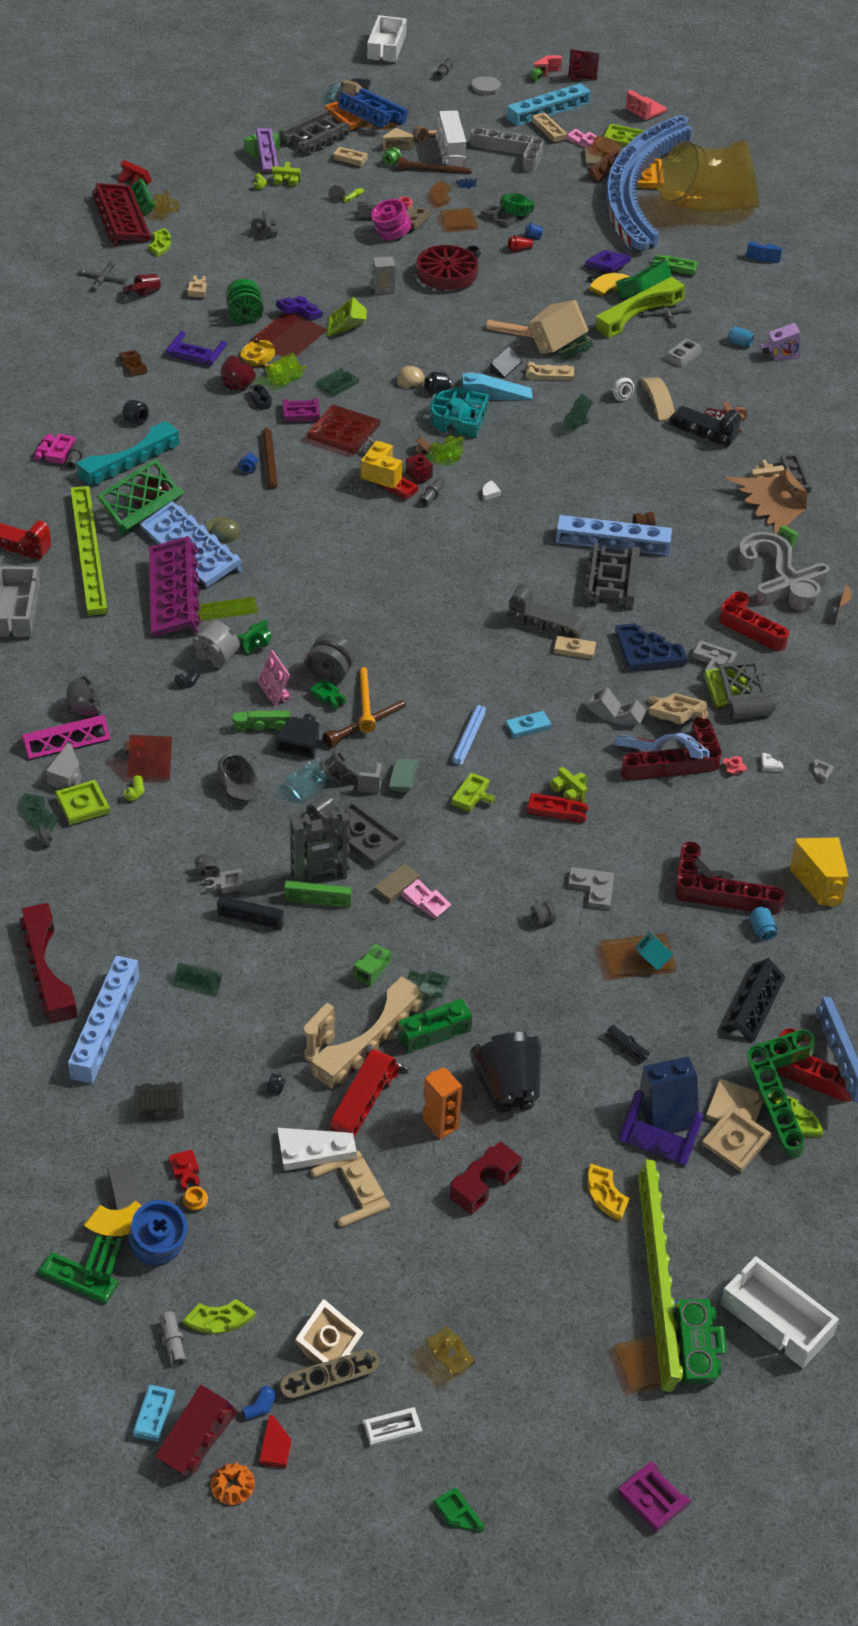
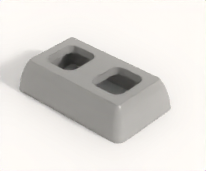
M686 338L667 352L664 360L682 368L701 354L702 348L700 344ZM676 351H680L684 353V355L678 356L674 353Z

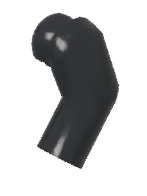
M193 668L187 677H184L183 674L176 675L174 678L176 686L185 688L195 685L202 671L199 668Z

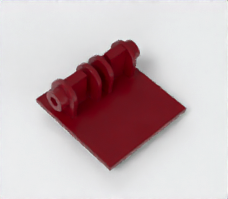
M570 49L568 71L570 79L572 81H577L579 78L597 80L599 53Z

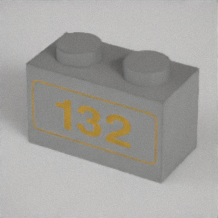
M373 258V264L370 265V272L373 275V279H370V288L374 289L375 295L394 294V258Z

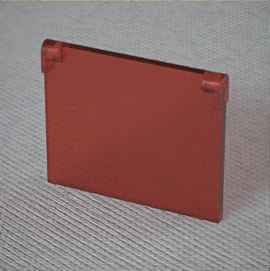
M283 312L251 338L250 342L259 343V340L269 341L273 344L276 354L293 360L322 336L327 329L294 313L285 314Z

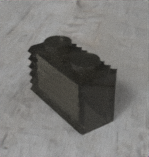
M167 1082L164 1085H152L149 1083H144L140 1086L135 1085V1121L184 1119L183 1084Z

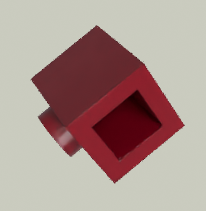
M420 453L406 458L405 472L416 484L423 481L426 482L432 479L433 464Z

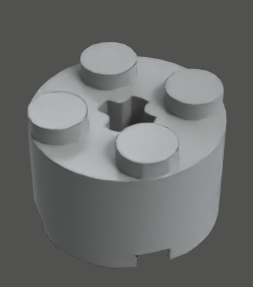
M217 620L209 622L193 638V644L197 650L196 656L203 661L206 659L210 660L219 669L240 648V642L235 634L232 636L228 632L230 628Z

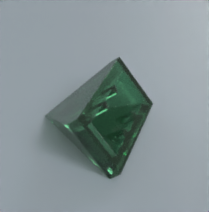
M178 963L173 986L217 996L223 973L206 966Z

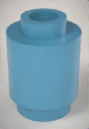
M735 326L734 329H730L728 339H730V343L751 347L755 334L751 333L750 330Z
M763 907L755 908L750 914L749 920L756 936L760 937L762 941L775 938L777 926L770 910Z

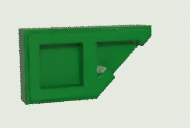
M456 1487L433 1501L434 1507L448 1526L477 1532L485 1530L484 1524Z

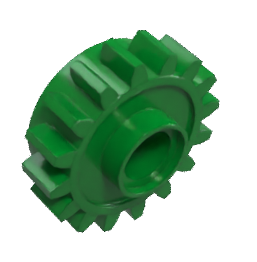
M518 193L502 195L500 200L503 211L516 216H528L530 212L533 213L535 203L533 200H529L530 198H526V196Z

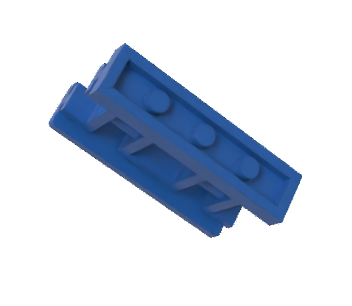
M362 88L359 93L355 92V96L340 92L339 108L380 128H384L385 124L388 125L390 120L400 125L406 123L408 109Z

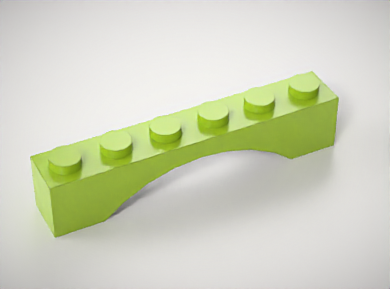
M670 277L596 315V329L606 337L611 338L621 333L626 322L636 314L654 307L673 306L684 300L685 285Z

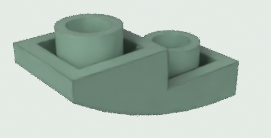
M397 759L390 780V790L398 793L411 791L415 783L414 774L418 769V759Z

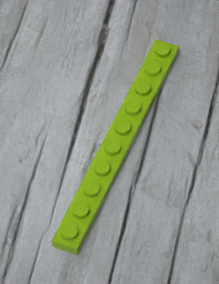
M89 486L72 487L71 497L88 616L108 614Z
M646 1159L638 1172L661 1388L662 1391L672 1392L677 1383L682 1380L683 1369L682 1366H679L680 1345L676 1340L677 1321L674 1320L673 1315L675 1301L674 1298H671L670 1290L672 1277L668 1273L669 1255L666 1254L665 1247L667 1235L663 1231L664 1213L661 1212L660 1205L662 1193L658 1188L659 1172L656 1171L655 1161Z

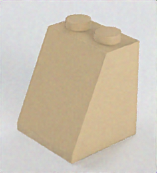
M576 300L551 304L528 323L541 354L554 352L588 331Z

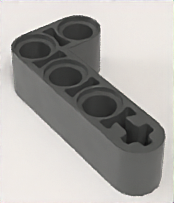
M525 584L517 586L509 600L508 618L511 622L515 621L520 625L530 628L534 627L539 631L549 634L551 632L556 636L580 638L586 628V621L582 617L532 602V589Z

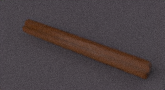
M265 428V430L261 431L266 485L267 488L274 489L278 484L272 431Z

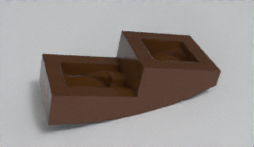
M136 350L118 353L121 362L130 376L147 373V366L141 361L140 354Z

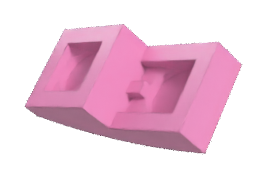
M575 128L567 135L566 140L584 147H595L602 139L590 131L587 134H583Z
M419 879L413 882L401 894L407 901L435 919L452 905L437 890L431 892Z

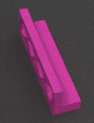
M104 715L21 736L28 759L60 752L64 749L67 741L72 743V748L110 739ZM102 725L104 736L96 738L90 734L93 727ZM80 731L85 736L81 742L76 743L69 739L72 732ZM60 736L65 741L61 747L56 748L49 744L52 737ZM39 741L44 744L41 752L32 754L29 743ZM47 746L51 748L50 750L44 751Z

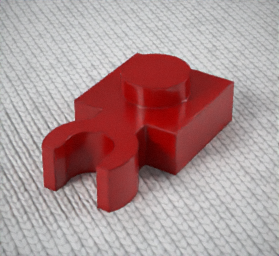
M193 1149L169 1155V1162L175 1179L182 1178L181 1189L183 1192L187 1191L186 1184L188 1182H193L195 1186L200 1187L199 1177L195 1175L199 1173V1167Z

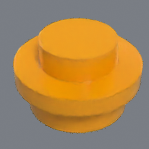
M197 1186L189 1188L183 1195V1204L191 1211L202 1210L208 1203L207 1193Z

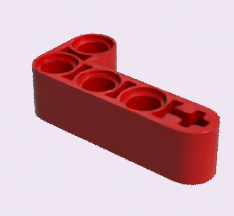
M38 520L26 531L0 523V547L13 553L18 552L23 556L35 557L41 560L51 548L49 526L45 522Z
M742 591L734 592L722 603L719 616L721 624L772 650L783 651L786 649L789 630L747 609L748 594Z
M792 1028L784 1029L779 1037L797 1030ZM778 1049L775 1053L781 1055L786 1053L787 1051H785L784 1049ZM810 1056L776 1069L777 1074L838 1100L844 1102L853 1101L850 1093L847 1092L845 1081L840 1075L838 1066Z
M377 1049L370 1051L330 1122V1130L353 1133V1136H356L385 1084L391 1086L390 1082L392 1079L398 1076L399 1066L394 1057Z

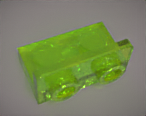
M293 352L264 367L275 386L278 384L283 386L289 383L292 376L294 379L304 374L303 370L307 368L306 365L300 366Z

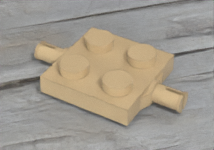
M673 693L665 698L650 696L648 699V703L653 704L649 707V715L658 717L661 720L672 721L675 724H684L692 717L706 719L708 716L706 701L677 693Z

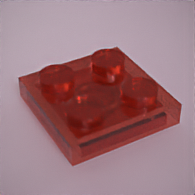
M130 735L127 777L133 778L139 775L142 778L171 779L173 737Z

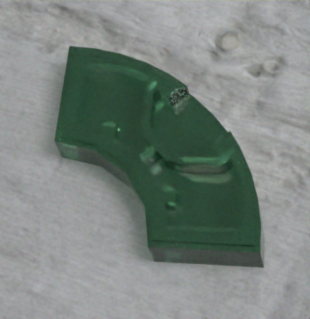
M24 793L22 797V811L26 821L36 830L40 829V826H44L45 829L49 828L52 833L58 822V816L45 809V797Z

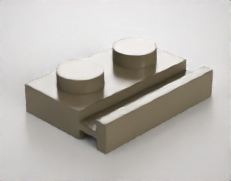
M412 206L407 209V214L411 220L410 230L417 229L431 215L430 209L420 207L413 209Z

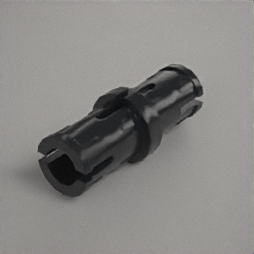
M611 1025L607 1029L609 1033L606 1032L605 1037L619 1046L621 1052H627L640 1064L648 1058L645 1055H650L648 1050L635 1042L633 1036H627L615 1025Z

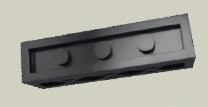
M769 958L752 964L721 1026L727 1033L739 1030L750 1042L756 1040L786 977ZM770 973L776 977L774 984L771 982ZM763 988H766L767 999L763 997ZM756 1003H758L760 1012L758 1016H756L754 1007ZM747 1020L751 1022V1031L745 1026Z

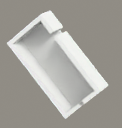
M378 15L367 43V59L374 61L383 59V61L396 62L406 37L407 19Z
M439 111V117L436 118L438 127L436 141H438L442 164L465 167L466 157L462 155H466V139L458 111Z
M756 1256L744 1267L741 1275L738 1274L724 1288L720 1304L778 1350L785 1348L784 1354L802 1368L834 1336L839 1318Z

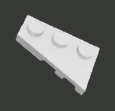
M278 1128L284 1171L357 1158L353 1133Z

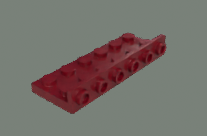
M96 183L95 189L92 190V198L95 199V205L99 209V216L102 217V224H105V232L108 233L109 241L112 242L113 247H117L118 240L150 241V232L131 186Z

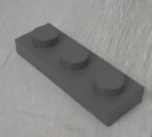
M781 454L780 462L784 469L788 468L806 492L811 493L812 487L799 454ZM792 485L793 490L797 491L798 488Z

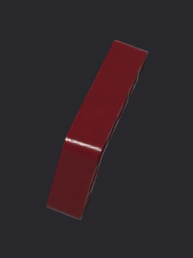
M694 718L690 734L691 737L710 752L709 757H703V759L690 757L687 748L630 753L622 758L621 776L626 780H640L717 771L720 767L722 750L711 721L708 718Z
M693 841L682 844L675 886V896L679 900L750 912L755 908L763 907L768 908L772 915L781 912L785 893L782 889L774 886L717 877L707 878L704 875H698V867L694 863L700 857L701 847Z

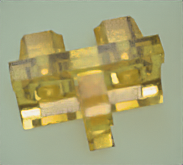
M163 190V195L154 194V214H161L163 219H168V212H178L180 209L178 200L169 198L167 190Z
M448 1325L437 1334L426 1338L427 1345L453 1377L461 1375L466 1369L475 1364L476 1360L463 1345V1340L458 1334H454ZM452 1347L456 1353L449 1357L448 1355L451 1353Z

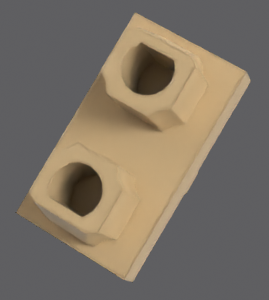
M761 460L759 466H755L751 471L750 478L779 476L784 467L783 465L773 467V464H768L766 460Z

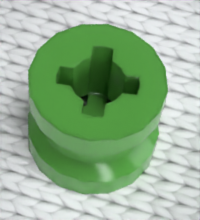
M396 147L390 148L389 151H385L382 155L383 162L389 166L398 163L399 157H402L400 150Z

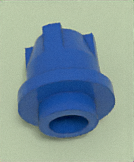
M532 222L530 225H526L525 234L527 238L530 239L531 237L540 240L543 227L534 225Z
M249 452V454L240 459L238 463L239 469L244 473H254L257 468L258 458L252 452Z

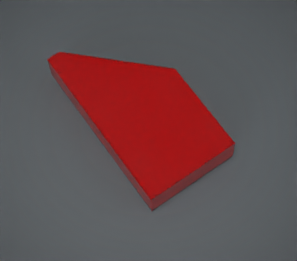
M269 1415L260 1464L287 1468L292 1439L273 1415Z

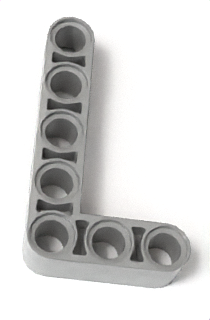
M484 128L471 129V146L523 155V171L530 173L536 171L543 155L544 140L542 138Z

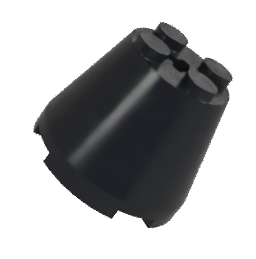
M526 1032L504 1033L491 1037L492 1041L483 1046L476 1044L470 1050L471 1063L498 1113L508 1112L514 1106H520V1109L534 1107V1101L540 1097L541 1044L538 1036L527 1037Z

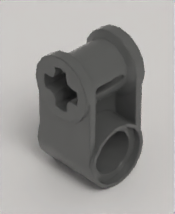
M338 750L333 751V755L327 760H322L319 763L325 775L333 778L342 786H347L346 784L355 785L358 782V775L353 761Z

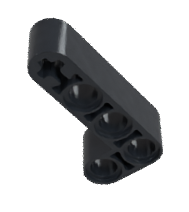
M680 406L670 416L669 423L673 427L686 432H692L694 435L710 439L712 442L728 447L739 435L741 416L736 410H729L719 420L688 407Z

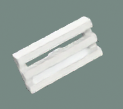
M415 1407L363 1420L370 1448L422 1434V1428ZM412 1417V1420L389 1424L386 1427L375 1430L371 1429L373 1426Z

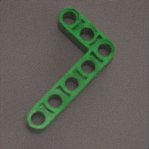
M804 1029L754 1045L747 1053L750 1072L783 1152L792 1158H798L804 1153V1137L776 1069L806 1059L814 1053V1037L811 1032ZM802 1041L809 1043L805 1047L798 1045V1043ZM778 1049H784L785 1051H787L786 1053L781 1055L775 1053ZM756 1057L764 1058L761 1062L753 1061ZM766 1077L773 1079L770 1083H763L761 1081ZM773 1098H778L781 1100V1102L778 1104H772L770 1100H772ZM782 1119L790 1121L788 1125H781L778 1122ZM794 1140L799 1142V1145L790 1147L787 1143Z

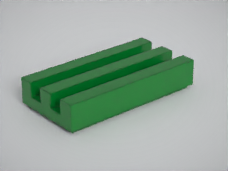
M97 1234L84 1276L110 1281L122 1246V1238H117L116 1241H113L112 1236L102 1239V1235ZM100 1246H104L96 1270L92 1271ZM113 1247L114 1249L106 1272L101 1273L109 1248Z

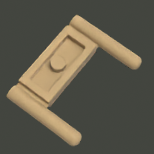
M359 1150L356 1151L357 1158L326 1163L311 1169V1176L316 1178L340 1168L362 1209L340 1217L338 1219L340 1227H345L390 1209L388 1200L385 1199L383 1191Z

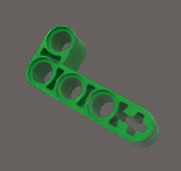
M668 260L658 261L634 276L617 280L615 283L619 297L635 296L670 278L672 275Z

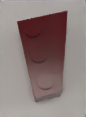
M200 1384L155 1457L188 1478L191 1473L197 1472L204 1456L238 1411L226 1399Z

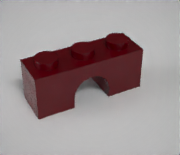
M501 1141L494 1147H489L482 1158L478 1161H473L465 1173L461 1176H456L450 1183V1199L472 1216L488 1201L489 1187L482 1181L492 1178L505 1186L521 1171L522 1157Z

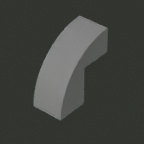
M608 687L592 692L586 703V707L599 718L623 726L640 724L646 712L637 699L621 705Z

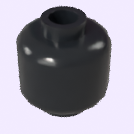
M430 372L424 379V387L429 394H438L441 391L450 389L451 380L445 372Z
M129 400L123 407V417L130 423L141 425L148 419L149 408L143 402Z

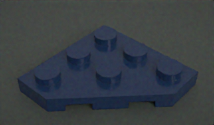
M635 623L615 625V633L629 671L687 665L688 659L682 645L678 643L673 645L665 641V637L652 631L647 633L641 630V626Z

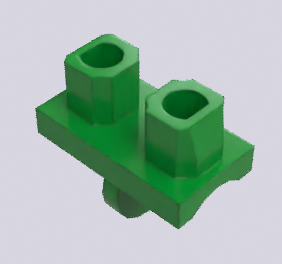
M262 620L258 624H252L246 633L237 635L240 647L243 648L246 655H250L259 647L268 646L270 639L273 638L268 629L267 620Z

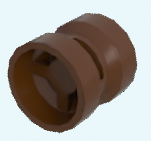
M646 512L643 515L634 513L632 523L655 526L654 513Z

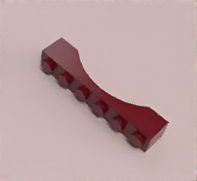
M49 903L22 908L23 917L19 918L21 931H26L27 933L23 935L25 947H30L31 951H27L30 965L35 964V968H32L34 982L39 981L40 983L36 988L39 999H44V1003H41L43 1017L48 1016L50 1024L78 1018L71 986L57 978L45 961L47 945L55 933Z

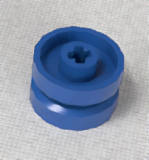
M163 1200L150 1201L139 1207L132 1218L128 1237L130 1250L134 1256L147 1265L155 1266L169 1263L176 1258L183 1248L188 1225L184 1213L178 1206Z

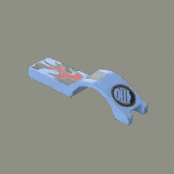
M684 733L667 734L657 740L627 735L615 737V745L650 751L661 750L668 740L677 739L685 744L689 750L690 757L703 759V757H709L710 753L693 737Z

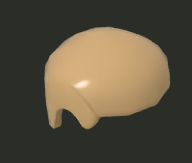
M405 366L399 371L396 383L404 389H409L411 386L418 388L423 385L425 376L419 368Z

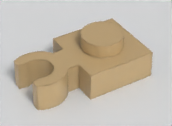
M197 275L193 276V282H190L188 287V297L205 298L207 290L206 276H203L202 279H197Z

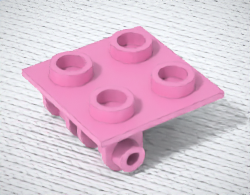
M271 650L257 682L275 707L280 701L286 703L290 700V693L285 689L290 674L274 651Z

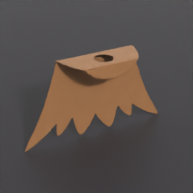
M788 468L784 469L779 476L725 477L734 483L745 486L740 491L752 493L744 501L751 504H760L757 508L756 516L770 515L767 524L775 522L774 534L776 535L780 526L784 525L787 527L798 515L807 509V492ZM792 485L798 488V490L794 491Z

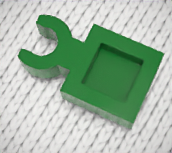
M326 679L310 688L312 696L323 704L330 702L331 707L335 710L338 709V702L346 704V697L340 694L339 689Z

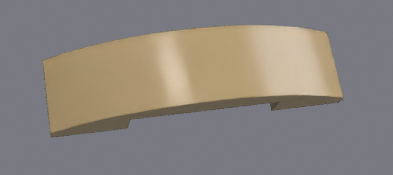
M659 377L641 378L644 390L648 391L655 406L654 412L658 421H669L670 416L675 411L665 383Z

